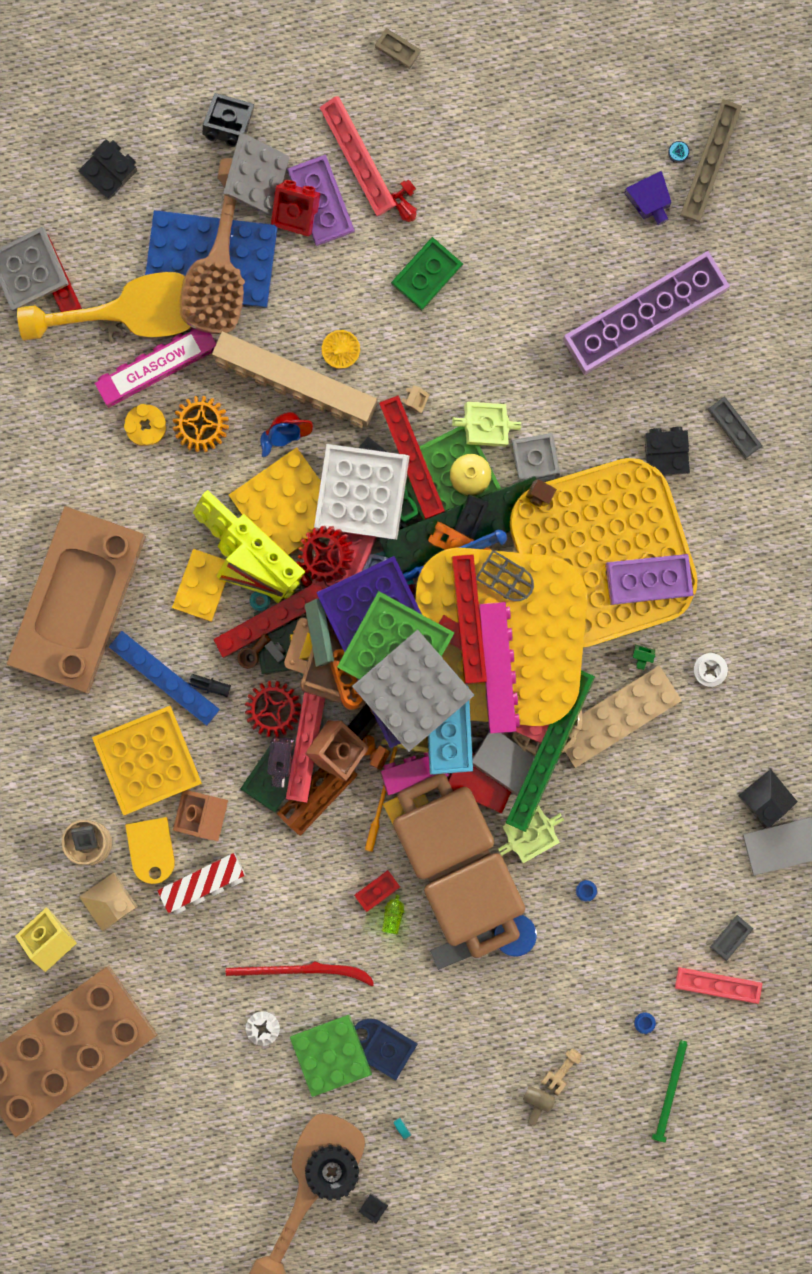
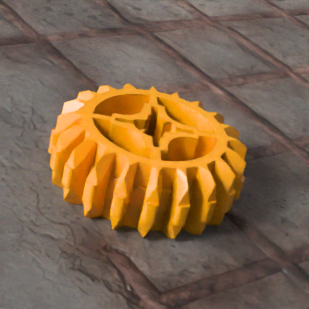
M194 396L195 403L192 404L189 399H186L188 406L185 407L183 404H180L179 407L183 411H175V415L180 418L172 420L173 423L179 424L173 427L174 432L180 431L175 435L176 439L183 438L180 444L184 446L188 443V450H191L194 445L196 452L200 451V446H203L204 452H208L207 445H210L213 450L216 449L213 442L216 441L221 445L222 441L219 436L227 437V434L222 430H229V426L223 424L228 422L229 418L221 417L225 415L226 410H219L221 407L219 402L213 406V398L206 403V396H202L201 402H199L197 396ZM200 408L196 417L185 419L191 411ZM206 409L211 410L217 416L218 423L206 419ZM201 418H203V422L207 424L202 425L199 431L198 426L195 424L199 423ZM184 425L195 429L196 440L190 438L185 433ZM216 429L211 437L202 440L206 431Z

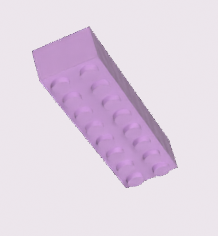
M709 251L564 335L563 342L585 376L727 292L730 286Z

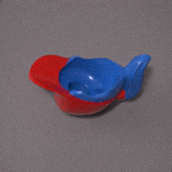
M293 412L277 416L270 428L261 435L262 457L270 454L272 446H285L292 441H298L301 437L310 435L313 431V423L309 420H300L298 415Z

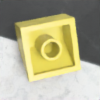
M47 907L15 936L29 958L45 972L77 944L70 932Z

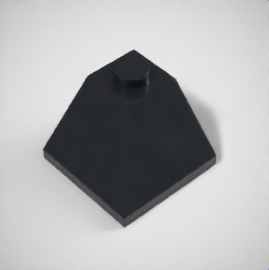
M771 769L738 795L764 828L772 826L798 802Z

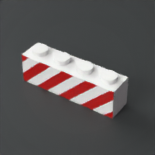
M232 853L157 891L168 914L173 912L176 915L185 911V905L191 902L195 906L205 901L204 896L210 893L215 896L224 891V886L231 884L233 887L243 882L242 877L246 876L236 854Z

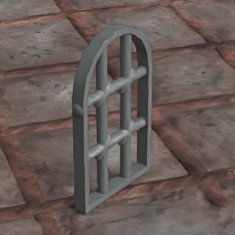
M492 550L476 576L477 581L511 601L527 599L534 588V580L524 567L517 565L495 550ZM493 553L506 560L503 566L490 559ZM488 562L500 569L497 575H493L484 569ZM508 562L521 569L520 573L515 575L505 569ZM481 572L494 579L491 585L478 578ZM502 572L515 578L512 585L499 579ZM524 572L529 575L531 584L521 578ZM496 582L509 588L506 595L493 588ZM517 582H522L531 588L528 595L514 588ZM511 592H515L523 598L513 599L509 596Z

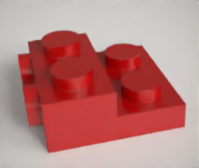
M285 180L276 186L271 225L309 237L312 234L314 215L318 213L321 193L316 192L312 186H303V188L296 186V182L292 180Z

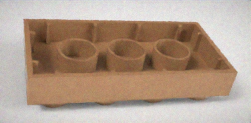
M110 966L102 969L0 1043V1116L15 1138L158 1035Z

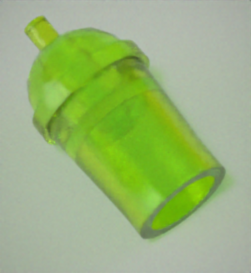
M396 894L395 899L389 900L384 907L382 932L398 935L402 917L405 914L404 904L399 900L400 895Z

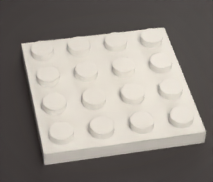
M326 444L314 527L320 528L325 525L328 529L329 526H334V531L341 529V532L397 540L410 456Z

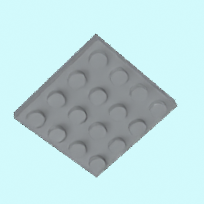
M416 630L352 686L408 752L474 696L471 690L419 630Z

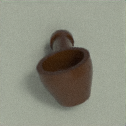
M263 634L252 648L248 647L240 650L237 657L239 665L245 669L255 667L259 662L258 653L271 641V638ZM250 654L254 656L253 661L249 659Z

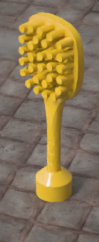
M160 272L141 276L127 283L123 287L122 294L118 299L87 309L45 314L36 305L19 307L17 309V320L21 338L23 341L40 339L50 326L97 320L122 322L135 335L145 337H163L184 332L191 327L183 321L180 315V294L185 276L176 272Z

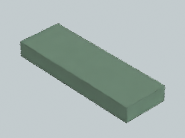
M315 599L305 604L315 664L318 667L333 662L334 657L325 610L320 600Z

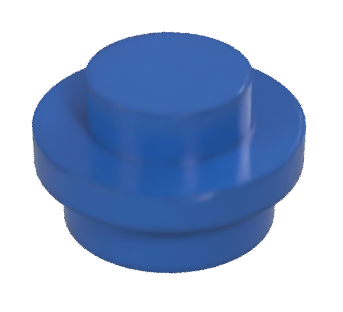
M581 881L576 887V895L582 901H591L597 895V887L591 881Z
M643 1012L636 1016L634 1025L638 1032L648 1034L654 1030L656 1021L650 1013Z

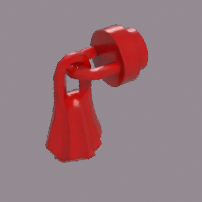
M408 179L406 182L402 181L400 183L402 189L399 192L392 193L391 196L401 219L411 222L416 219L417 208L408 203L403 198V195L407 193L411 197L416 188ZM396 199H400L401 202L398 204Z

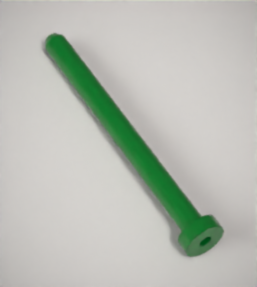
M681 1040L678 1045L656 1134L652 1133L651 1139L666 1143L667 1140L664 1134L688 1045L687 1041Z

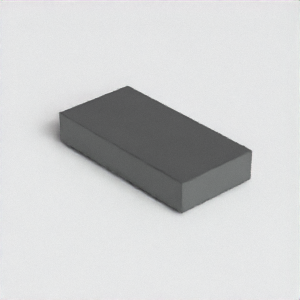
M736 915L710 948L727 961L754 928Z

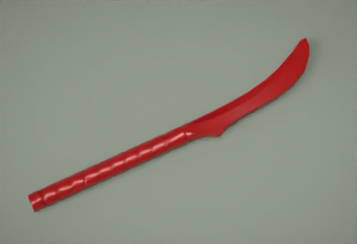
M316 961L307 965L226 968L225 970L226 976L293 973L338 974L352 977L370 986H374V982L367 972L357 967L322 964Z

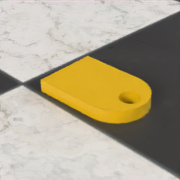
M168 817L126 824L131 862L136 876L149 884L161 883L168 879L175 867ZM152 867H158L161 870V876L158 879L150 877L149 872Z

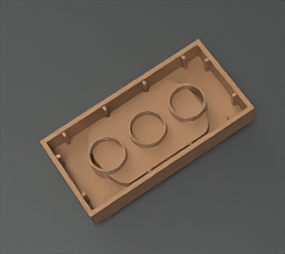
M64 506L6 665L89 694L146 536L143 533Z

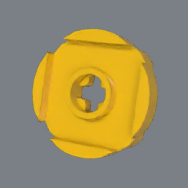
M140 404L131 409L127 414L124 429L133 443L139 446H150L157 444L166 433V420L163 413L157 407ZM142 421H151L149 423L151 426L149 430H141L142 425L140 423Z

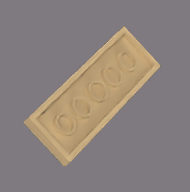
M660 665L582 714L583 723L581 730L577 733V740L565 751L574 768L682 701Z

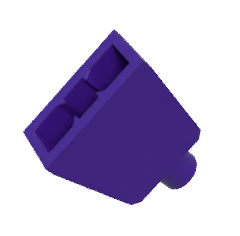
M662 171L625 189V195L643 219L653 215L657 225H661L669 220L664 210L670 207L671 198Z

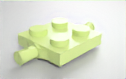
M466 402L464 404L465 417H453L452 426L464 427L466 431V444L506 447L509 444V430H521V422L509 421L506 404Z
M538 806L526 832L508 824L502 826L507 835L508 843L497 848L499 852L502 851L500 853L501 856L513 850L518 854L522 863H525L560 843L555 835L554 826L564 821L563 817L560 818L562 816L561 813L549 819L543 814L540 806Z

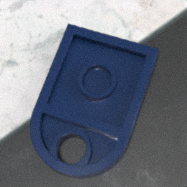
M367 1018L359 1021L354 1026L355 1030L363 1028L368 1033L365 1040H360L368 1064L396 1081L418 1043L378 1019Z

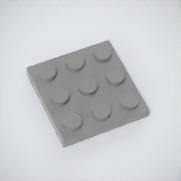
M239 134L223 194L266 215L272 216L276 186L283 182L290 156L246 134Z
M43 227L0 247V284L12 311H17L19 307H25L69 285L47 232Z

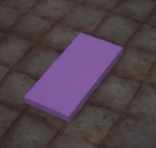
M326 154L287 168L289 177L292 181L296 182V186L302 188L303 186H312L316 192L321 193L318 213L314 215L311 234L316 247L355 232Z
M688 554L605 563L610 605L693 596Z

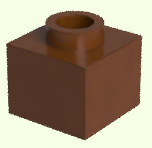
M537 479L533 481L526 497L530 499L533 505L544 507L550 503L557 489Z

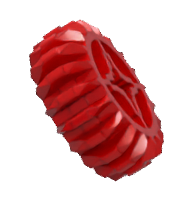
M324 525L319 530L316 527L313 528V533H306L307 539L303 538L301 540L305 546L298 548L303 552V554L298 555V558L304 560L300 566L307 567L305 570L306 574L312 572L311 579L318 577L319 582L326 580L327 583L332 582L333 579L338 581L340 576L347 575L345 570L352 568L348 562L355 560L349 556V554L354 553V550H349L348 546H351L353 542L345 541L348 537L347 534L340 536L341 529L334 531V526H329L327 529ZM319 538H329L334 543L328 546L321 542ZM313 549H314L315 552H316V557H315V559H313V554H312ZM331 549L328 551L327 558L322 559L326 554L325 551ZM338 549L340 551V561L336 554ZM326 563L334 570L326 571L321 569L319 565Z
M268 681V688H265L264 684L260 683L259 685L262 690L259 692L256 688H253L252 690L256 693V696L253 697L250 694L247 696L253 701L252 703H245V706L251 707V710L245 711V715L252 714V717L248 718L247 722L255 721V724L252 726L253 730L258 726L261 727L258 734L262 735L264 730H267L266 737H270L271 731H274V736L277 738L279 737V730L282 731L283 735H286L287 732L284 728L288 727L291 731L294 729L290 725L292 721L298 724L299 721L294 718V715L300 716L301 712L295 711V708L302 706L300 703H294V701L299 699V696L291 697L295 691L293 688L286 692L288 687L286 683L281 689L279 688V681H276L275 687H272V682ZM269 692H279L285 695L287 699L275 702L272 700ZM263 696L266 706L256 714L257 702ZM268 699L274 706H279L278 713H276L278 719L272 712H267L270 705ZM290 705V715L283 723L280 712L283 708ZM271 716L276 721L277 726H266L259 719Z

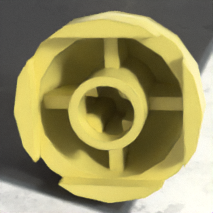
M465 454L453 463L450 469V481L453 488L465 496H468V494L476 496L483 493L489 486L491 468L483 457L476 454Z

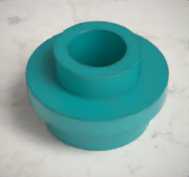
M255 591L251 594L249 601L254 610L263 611L269 607L271 599L270 596ZM262 597L264 598V603L259 605L256 603V599Z

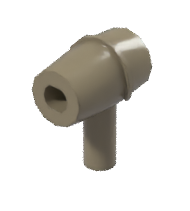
M529 1086L523 1097L524 1101L534 1106L528 1124L535 1126L542 1110L546 1112L551 1111L555 1103V1097L548 1094L547 1091Z

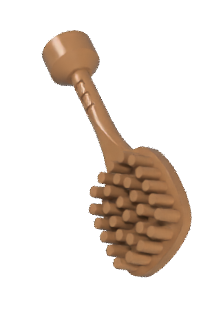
M225 158L220 161L217 178L224 188L233 158ZM224 195L219 228L213 247L206 258L197 260L190 266L185 275L180 294V315L183 321L197 330L211 334H221L222 331L229 333L236 327L241 314L244 294L243 284L245 281L241 277L240 270L236 269L230 262L229 251L236 200Z
M319 1113L305 1126L296 1144L292 1159V1172L299 1183L293 1209L270 1256L256 1259L249 1274H286L281 1261L302 1219L312 1204L318 1199V1195L311 1191L306 1181L305 1166L307 1159L311 1156V1152L319 1149V1146H326L332 1143V1145L340 1144L342 1147L349 1149L359 1164L364 1151L365 1137L352 1123L332 1114ZM329 1166L327 1168V1176L333 1175L334 1177L337 1175L335 1172L337 1167L331 1168Z

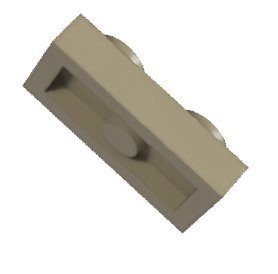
M387 28L375 44V48L409 69L421 53V49Z

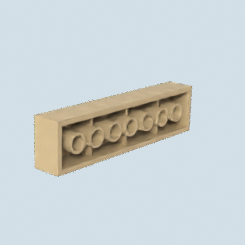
M223 331L213 350L212 356L217 363L216 366L227 371L231 368L236 371V375L245 379L248 376L255 379V383L266 387L268 384L274 388L275 392L281 395L291 394L297 402L304 404L307 401L312 404V408L324 412V409L332 413L331 416L339 420L346 418L351 421V425L357 428L368 427L377 407V398Z

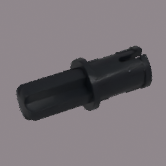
M192 674L189 679L190 686L206 690L208 694L211 692L226 698L231 688L230 684L213 680V677L208 679Z

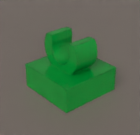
M635 644L633 658L637 659V669L644 670L646 662H654L655 649Z

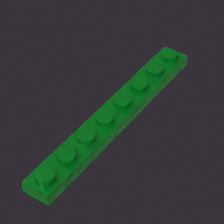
M581 670L580 687L576 702L563 718L549 724L506 824L523 832L527 831L595 676Z

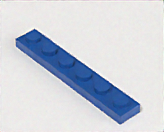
M123 631L110 644L109 648L206 726L220 711L217 706Z

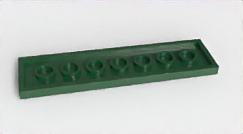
M535 476L478 497L488 501L489 504L475 534L474 541L495 532V530H503L505 533L511 531L510 518L513 507L520 496L530 489L533 481L537 480ZM465 503L448 509L441 514L400 528L397 540L378 537L387 558L395 556L402 573L425 565L433 556L444 551V549L428 541L430 535H433L436 531L435 526L437 522L454 529ZM444 533L441 540L446 542L449 535Z

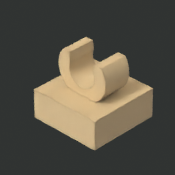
M414 385L412 389L406 388V391L410 394L408 399L402 398L401 401L412 410L422 413L430 394Z

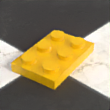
M193 549L172 608L212 622L226 581L216 577L225 560Z

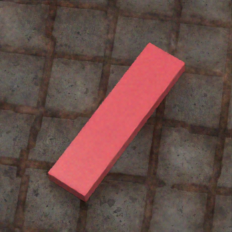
M678 967L675 988L759 1004L763 983Z

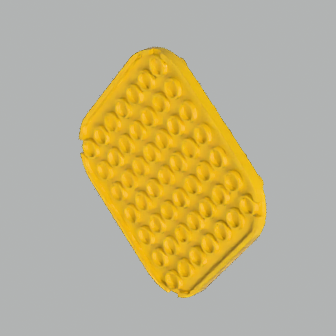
M635 458L616 460L545 482L557 490L550 503L544 507H537L530 502V499L526 497L529 489L515 503L510 518V530L517 553L548 555L563 559L579 572L585 583L587 608L583 648L673 620L683 614L690 606L697 590V573L669 485L656 467H652L643 460ZM688 554L693 596L610 605L605 563Z
M451 548L433 556L424 565L417 581L415 601L422 615L436 623H439L443 615L458 623L451 557L474 554L477 576L492 550ZM496 551L517 565L524 567L534 580V588L527 599L511 601L477 581L479 604L506 602V607L510 606L511 619L507 620V626L512 628V641H509V650L513 649L514 662H511V671H515L516 684H512L513 693L517 692L518 705H514L515 714H519L520 725L544 726L552 724L563 718L571 710L579 693L587 608L586 586L579 572L571 564L558 557ZM495 553L490 558L497 564H502V566L506 561ZM489 562L484 567L486 571L493 575H497L500 570ZM509 562L505 569L515 575L521 571V569ZM483 572L478 577L489 585L494 580ZM502 572L499 579L509 585H512L515 581V578L507 573ZM524 572L521 578L531 584L529 575ZM496 582L493 587L505 595L509 591V588L499 582ZM517 582L514 587L525 595H528L531 590L530 587L522 582ZM511 592L509 596L513 599L523 598L515 592ZM449 643L442 658L464 682L461 650ZM485 683L466 684L474 694L469 700L470 720L488 722Z

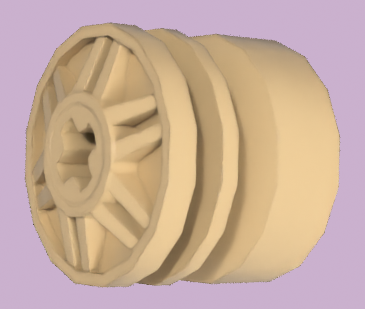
M79 820L71 823L65 829L62 836V849L72 862L81 865H96L103 862L109 856L112 849V837L109 830L103 824L96 821ZM93 826L98 843L97 848L76 851L71 834L72 829Z

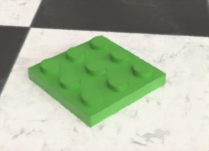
M350 1014L290 1036L312 1097L372 1075Z

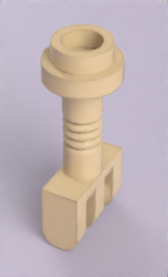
M573 1048L565 1053L568 1058L556 1074L549 1070L541 1081L545 1085L549 1079L552 1080L547 1087L550 1090L557 1084L559 1087L554 1092L557 1096L567 1084L562 1080L574 1063L579 1064L581 1062L580 1058L582 1055Z

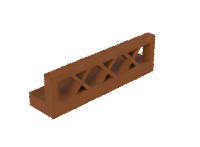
M319 768L311 777L307 803L289 800L276 814L301 836L358 774L353 770L347 781H344ZM320 778H324L323 783L320 786H316V782ZM295 808L294 813L288 819L285 815L290 809Z

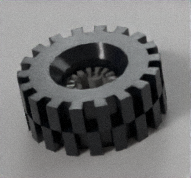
M329 1143L326 1146L321 1145L319 1149L311 1152V1156L307 1159L305 1177L308 1187L321 1199L326 1198L328 1201H332V1199L340 1200L343 1196L347 1197L349 1192L355 1189V1185L359 1180V1167L355 1156L349 1149L342 1147L340 1144L332 1145V1143ZM329 1166L331 1168L337 1167V1170L335 1171L337 1174L336 1176L333 1177V1175H326L328 1173L327 1168Z

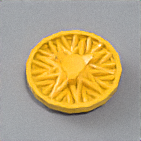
M335 330L328 334L323 340L321 347L322 356L326 363L337 369L352 366L358 360L360 354V343L356 336L345 330Z

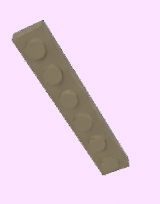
M722 99L681 211V217L700 223L740 114L741 105Z

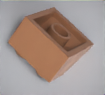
M328 720L305 754L318 767L347 781L369 747L342 721Z
M183 791L173 830L218 841L228 800L193 791Z

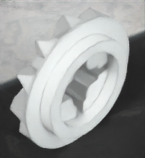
M704 654L695 662V677L704 686H717L727 676V664L717 654ZM705 663L710 667L718 665L714 670L715 676H712V674L703 675L707 670Z
M257 1012L247 1021L246 1034L248 1039L256 1045H269L279 1035V1022L269 1012ZM267 1020L266 1028L271 1034L264 1032L258 1037L259 1029L254 1024L262 1025Z

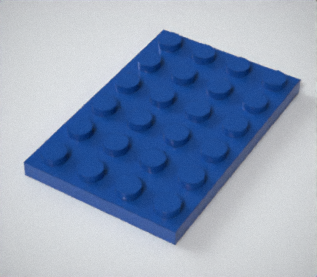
M154 210L145 275L160 272H176L185 276L194 262L204 259L209 255L217 236L220 218ZM238 220L232 221L229 249L230 262L236 269L240 270L241 277L245 281L243 284L242 305L261 308L268 307L278 227L275 225Z

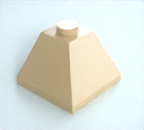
M112 873L79 896L102 931L138 908L115 873Z

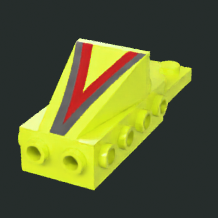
M207 490L201 496L193 514L200 523L205 524L215 537L221 540L217 547L224 556L228 557L216 577L220 580L268 595L277 603L291 597L295 593L294 590L301 584L299 581L305 571L245 514L238 519Z

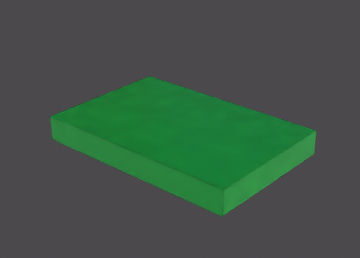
M431 237L391 284L423 311L458 272L463 263L435 238Z

